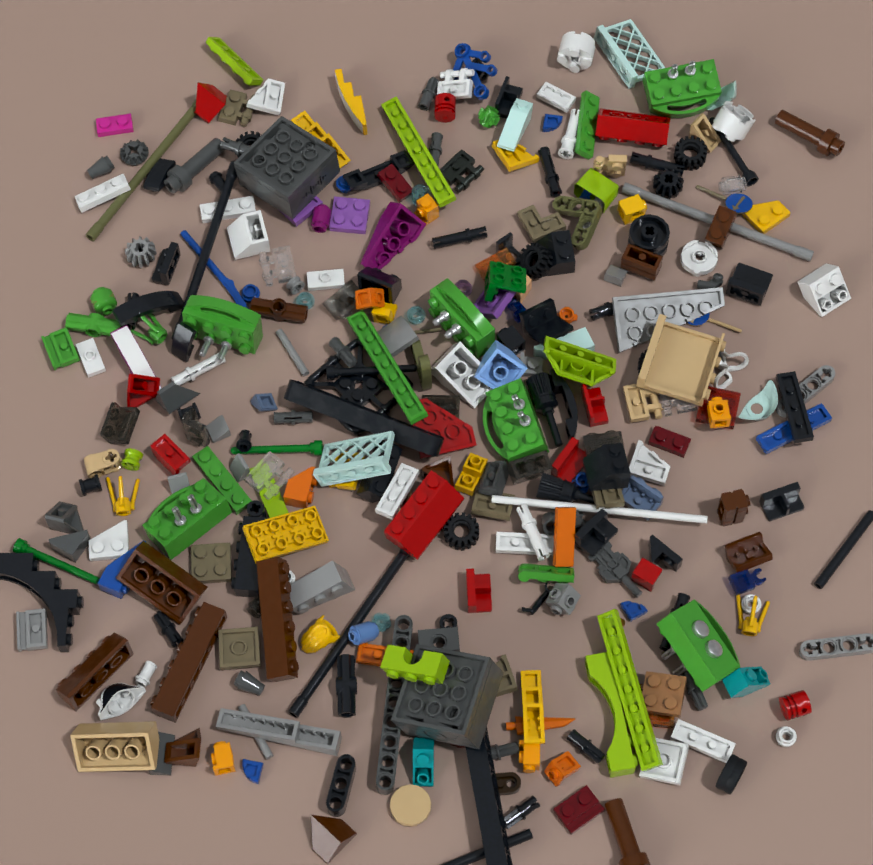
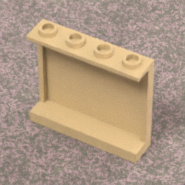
M659 314L636 386L702 406L704 400L708 401L711 393L708 386L709 384L713 385L716 373H713L714 367H719L721 357H718L719 352H724L726 341H723L725 333H722L721 338L665 322L667 316Z

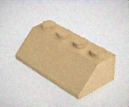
M156 721L78 724L70 735L78 772L155 770L157 768L160 739Z

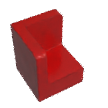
M642 557L632 572L631 580L652 592L656 580L662 573V568Z

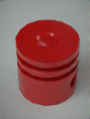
M450 93L436 95L434 118L444 123L453 121L455 119L456 97Z
M804 690L779 698L781 711L787 721L812 712L810 700Z

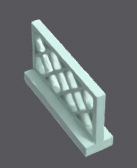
M631 19L608 27H604V25L597 26L594 40L628 89L635 87V84L643 79L644 74L638 76L635 69L644 72L655 70L648 68L649 64L656 65L659 69L665 68ZM629 26L632 33L624 31L622 28ZM609 32L617 33L618 37L611 36ZM620 35H624L630 37V40L625 41L619 39ZM632 38L639 40L641 45L632 43ZM617 43L627 46V49H620ZM629 47L639 50L638 54L629 52ZM640 52L648 53L650 58L640 55ZM626 56L635 58V63L628 61ZM637 61L647 62V67L637 64Z
M388 431L324 444L319 468L314 469L313 476L323 487L390 474L391 466L389 465L395 437L394 432ZM387 439L385 443L379 445L382 440ZM371 442L366 448H362L363 445ZM349 446H353L348 452H345ZM377 446L378 449L370 455L369 452ZM337 449L329 456L330 450ZM360 450L361 452L353 458L352 455ZM341 453L344 454V455H343L340 459H338L337 461L334 460V459L337 458Z

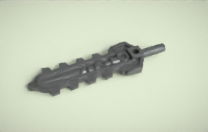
M579 511L581 526L583 527L588 521L585 522L582 519L584 514L582 511ZM580 527V528H575V534H576L582 527ZM609 541L593 557L588 556L591 562L596 560L599 564L597 572L606 583L623 582L636 597L642 594V591L628 577L631 561L623 553H614L611 550L612 544Z

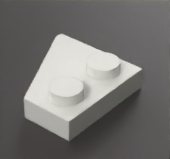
M268 78L255 95L248 100L246 107L279 116L285 83Z
M638 440L629 466L630 476L634 475L643 480L665 486L670 465L661 460L654 451L646 448L641 440Z
M124 520L89 540L90 561L118 559L129 551L128 522Z

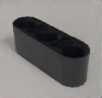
M349 754L341 755L338 758L328 792L326 806L328 813L333 817H340L345 813L353 785L356 763ZM344 763L352 764L351 768L347 770L342 769L341 766ZM340 782L347 784L344 789H338L336 785ZM333 802H340L342 804L338 809L331 808Z

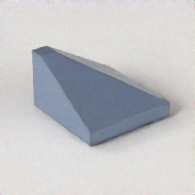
M272 393L255 394L250 401L259 411H274L278 409Z

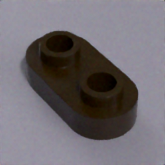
M496 773L500 796L512 795L520 790L521 779L516 773ZM513 782L515 785L513 787H508L507 783Z

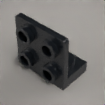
M738 263L733 276L729 279L726 294L761 306L773 274Z
M551 298L519 313L523 333L544 345L546 336L557 339L574 330L571 324L557 316L555 302Z

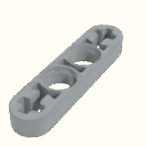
M824 365L799 384L801 393L804 396V404L833 382L835 377L833 367ZM823 373H825V374L829 373L830 375H829V376H825V377L822 379V382H821L820 379L822 378ZM814 382L818 385V388L810 389L807 384ZM780 399L776 412L779 416L786 418L785 409L782 410L783 402Z
M865 633L807 640L801 644L799 654L802 659L807 661L873 653V644L871 647H868L864 643L866 640L869 643H873V634ZM857 640H859V644H862V645L860 646V649H858V641H857ZM846 641L851 642L854 645V649L846 650L843 647V643ZM831 644L834 647V651L831 653L826 652L823 649V645ZM817 645H819L820 654H818V650H814L817 648ZM806 647H809L810 650H813L811 654H808L807 651H804Z

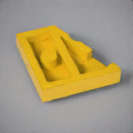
M499 140L492 142L491 147L509 172L539 162L540 157L536 154L532 156L526 152L527 148L518 144L515 151L512 152L497 147Z
M777 200L755 204L749 212L741 215L758 232L765 234L787 219L791 212Z

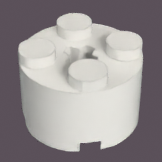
M575 31L567 32L562 36L557 62L573 73L589 68L594 57L595 40L583 32L581 34H575Z
M726 101L715 117L712 127L724 133L725 137L732 142H735L736 139L743 140L756 121L752 119L754 115L742 105L738 104L736 107L732 105L733 102Z

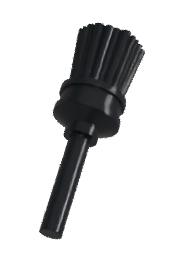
M546 372L536 373L527 378L526 384L533 397L532 402L535 405V411L546 416L555 446L560 447L563 443L553 415L554 409L558 406V401L552 390L550 375Z
M543 472L536 498L570 503L582 500L595 504L593 496L580 492L575 482H570L566 479L563 481Z

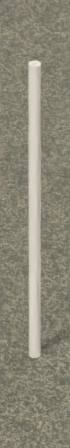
M492 495V503L520 506L527 504L531 507L555 509V507H575L576 510L598 513L603 509L608 514L706 524L708 516L622 507L606 509L599 507V509H596L595 505Z

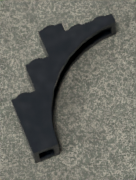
M0 553V580L18 584L42 599L54 617L57 629V646L60 652H69V646L73 644V634H70L71 627H74V615H80V608L84 606L83 596L80 595L78 589H61V578L58 577L56 571H39V560L36 559L34 553Z

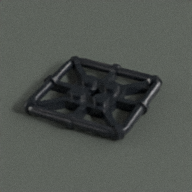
M358 338L354 339L346 346L350 348V352L358 346V357L355 367H366L362 363L363 345ZM337 354L330 356L328 361L304 382L320 390H335L341 395V398L362 406L371 402L379 409L377 412L388 415L390 410L398 404L394 397L386 404H382L376 398L383 390H389L386 383H383L377 377L378 374L341 376L335 382H315L326 373V365L344 368L339 363L341 359L337 357ZM404 374L405 378L407 379V381L413 389V383L408 378V376ZM362 383L363 388L360 389L358 387L355 389V384ZM338 420L354 435H359V433L366 431Z

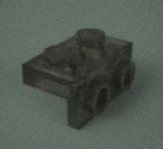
M350 280L322 304L336 321L340 318L344 320L352 314L350 310L356 307L355 291L360 289Z
M112 402L100 435L110 444H129L140 410L136 407H120L116 402Z
M191 407L189 412H186L182 417L186 438L195 446L206 447L210 443L206 425L198 421L196 410Z
M614 430L601 434L589 433L583 436L582 440L586 456L604 444L623 443L621 431L616 432Z

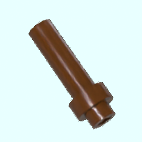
M781 110L776 117V125L817 146V151L826 156H829L831 153L838 156L845 146V142L839 139L840 134L831 129L823 131L785 110Z
M617 798L605 803V808L622 855L619 865H650L647 853L640 852L623 800Z

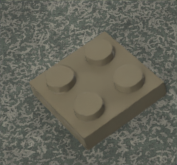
M230 542L191 545V575L203 584L232 582Z
M259 627L218 630L220 670L261 667Z

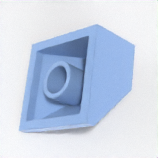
M495 340L484 354L474 377L491 389H495L521 378L528 368L509 348Z

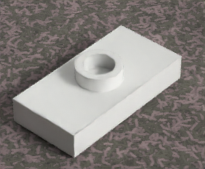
M548 82L544 83L536 97L566 113L576 101L575 96Z
M334 269L307 272L308 291L345 288L344 270Z
M93 338L75 344L88 378L106 371Z

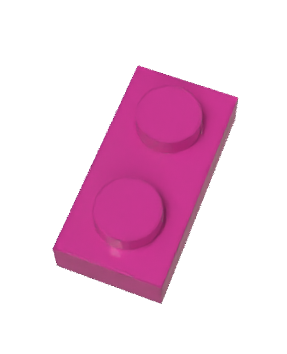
M131 113L96 119L98 137L134 132Z

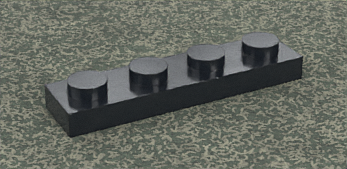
M796 372L776 374V381L794 444L813 441L814 435Z

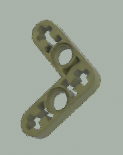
M568 196L556 197L552 203L556 212L561 215L580 217L571 241L577 250L586 249L602 215V207L595 200ZM581 204V208L579 210H573V208L576 205ZM591 222L588 228H583L585 223Z
M418 340L411 345L415 365L417 366L422 390L432 389L428 354L424 355L421 342Z

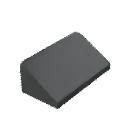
M505 460L488 462L478 490L479 493L489 496H502L510 473V468Z
M158 732L160 740L157 768L149 770L151 775L171 776L172 764L164 763L166 743L175 741V735Z

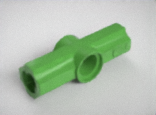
M69 313L66 317L65 325L68 330L85 332V334L91 337L111 336V332L123 327L120 326L117 320L105 318L98 313H90L89 316Z

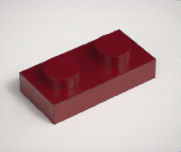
M393 164L378 172V178L399 203L414 193L413 188Z
M655 425L648 445L684 458L691 438Z

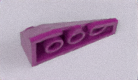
M390 202L379 219L360 264L365 268L368 266L381 270L395 255L401 253L408 244L413 243L419 237L426 223L401 203Z

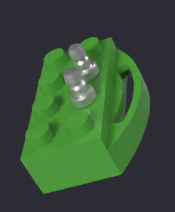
M448 278L430 290V299L428 300L430 308L428 311L435 318L432 321L434 326L441 324L442 328L446 331L444 334L446 339L452 337L456 343L462 342L477 359L482 357L495 341V328Z

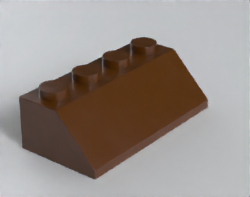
M145 541L133 551L116 577L117 580L180 625L208 588Z
M115 632L111 636L105 637L101 646L91 651L87 659L82 664L77 665L67 679H63L58 684L56 689L58 695L77 711L134 655L128 640Z

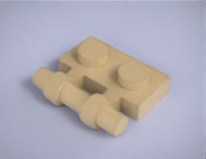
M609 154L608 157L597 156L594 159L593 169L601 174L606 173L607 176L613 178L624 176L627 155Z
M636 384L623 386L631 423L649 420V413L651 412L654 413L655 419L663 417L661 412L663 410L662 405L658 400L659 393L647 389L643 390V388L637 387ZM647 397L651 399L652 404L647 405Z

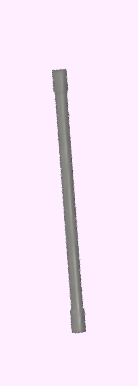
M626 182L623 186L622 193L630 196L639 194L643 200L709 224L713 221L714 215L645 191ZM733 223L731 228L733 233L791 253L807 261H811L814 251L790 244Z

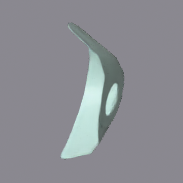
M736 80L721 88L722 93L719 100L707 110L712 111L722 106L726 101H732L736 98Z
M769 380L764 389L748 401L741 414L737 417L756 421L766 420L775 411L778 404V394L774 382ZM753 404H760L763 407V411L760 414L753 413L751 411Z

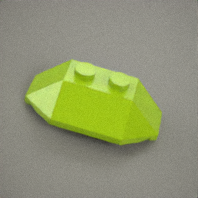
M546 336L544 339L543 351L559 376L593 387L616 372L615 358Z

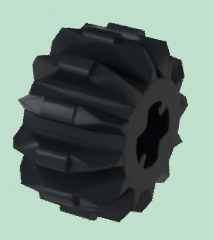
M666 167L664 172L659 170L658 175L654 176L653 189H656V195L661 194L662 197L668 196L671 199L672 195L677 197L679 192L683 190L684 180L681 178L680 172L675 173L674 169L668 171Z

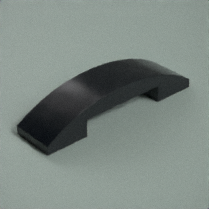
M403 150L391 155L389 161L362 172L356 169L344 174L343 178L351 190H364L383 184L377 174L390 164H393L399 173L402 174L410 169L414 162L408 152Z
M159 291L129 300L113 309L112 313L120 326L137 322L140 316L165 309H168L169 312L180 310L183 308L184 301L176 291Z
M551 369L549 375L553 393L555 395L562 393L569 419H565V430L570 441L572 437L576 438L577 405L567 382L562 376L557 375L554 369Z

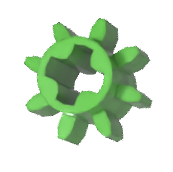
M489 105L485 109L481 107L478 113L479 123L487 128H491L492 125L497 126L500 120L499 111Z

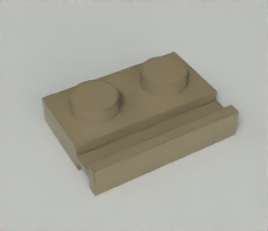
M479 488L476 489L471 514L510 521L513 505L492 503V496L481 494L478 492ZM502 494V496L515 497V495L512 494Z
M621 488L591 491L596 509H599V507H604L605 509L624 507L625 501Z

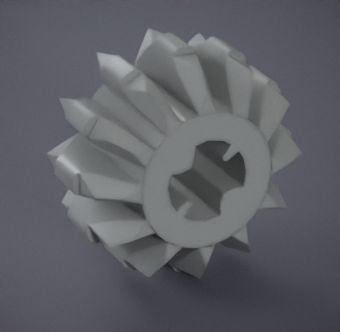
M139 236L138 240L132 238V243H127L125 255L127 256V261L129 263L132 262L134 267L138 264L141 268L143 264L149 266V261L155 260L154 256L157 254L155 245L147 237L142 240L141 236Z

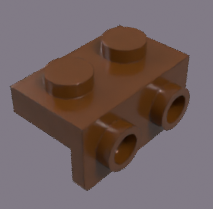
M761 532L725 545L726 559L736 573L773 560L772 553L763 543Z

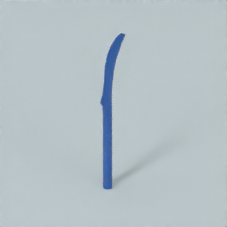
M183 230L180 235L200 257L201 247L186 230ZM209 258L207 262L208 268L228 290L236 304L248 308L246 302L237 291L234 281L228 279Z

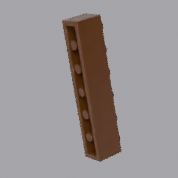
M279 557L257 561L267 680L279 682L298 678L299 665L296 660L297 644L294 640L295 624L292 619L293 604L290 599L289 565L287 560Z
M203 602L202 606L197 608L194 615L195 620L192 625L188 626L184 642L179 644L178 654L175 660L172 659L170 662L169 672L160 682V691L158 695H154L150 704L155 715L176 723L219 636L218 630L222 629L227 619L224 609Z

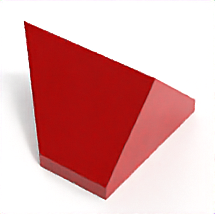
M197 82L196 110L194 113L205 122L210 123L225 106L227 96L214 85Z
M129 374L127 413L156 397L157 391H159L160 378Z

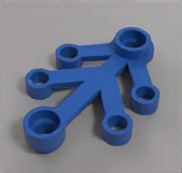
M466 43L458 44L455 47L457 60L453 70H460L463 62L465 68L474 69L475 75L471 76L475 85L473 93L479 100L487 99L489 89L482 84L476 71L485 72L493 77L497 74L498 70L493 64L474 63L470 57L479 58L483 63H488L491 60V55L487 51L472 50Z

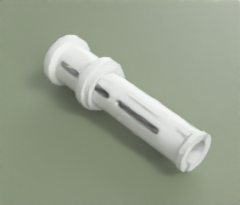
M576 109L571 110L566 134L561 139L562 146L558 150V155L563 159L569 160L574 156L573 149L576 145L579 109L577 114H575Z

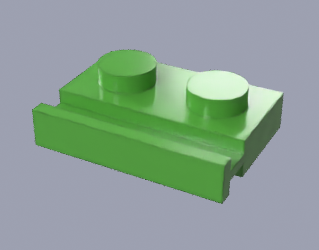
M67 327L52 332L46 337H41L54 370H57L58 367H65L80 361Z

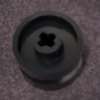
M651 214L642 215L636 218L630 226L628 244L653 252V254L664 256L669 242V226L659 216Z

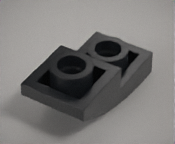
M160 158L149 172L143 185L144 189L155 192L160 191L165 186L164 180L168 178L167 172L176 165V162Z
M183 322L178 323L172 341L171 353L188 362L194 348L192 342L197 331Z

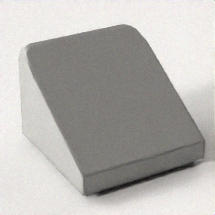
M611 264L605 272L604 281L621 287L628 271Z
M223 415L217 417L206 426L213 443L231 436Z
M238 453L229 468L236 481L240 482L250 477V470L242 455Z
M186 472L167 477L172 494L190 486Z

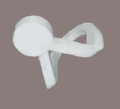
M725 349L724 352H719V356L722 357L723 363L726 365V357H744V361L740 365L730 366L728 372L741 370L749 363L746 353L736 352L728 354L725 352Z
M722 360L718 367L722 371L716 376L713 383L714 388L718 391L725 389L733 381L731 374L728 372L730 366L724 364ZM726 374L728 379L718 386L719 379Z

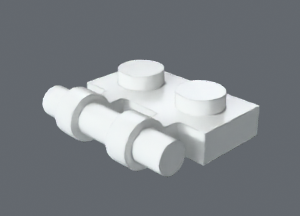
M461 68L455 71L447 69L444 72H440V78L445 79V81H438L437 95L440 93H450L456 99L471 98L473 81L467 78L475 75L474 69Z

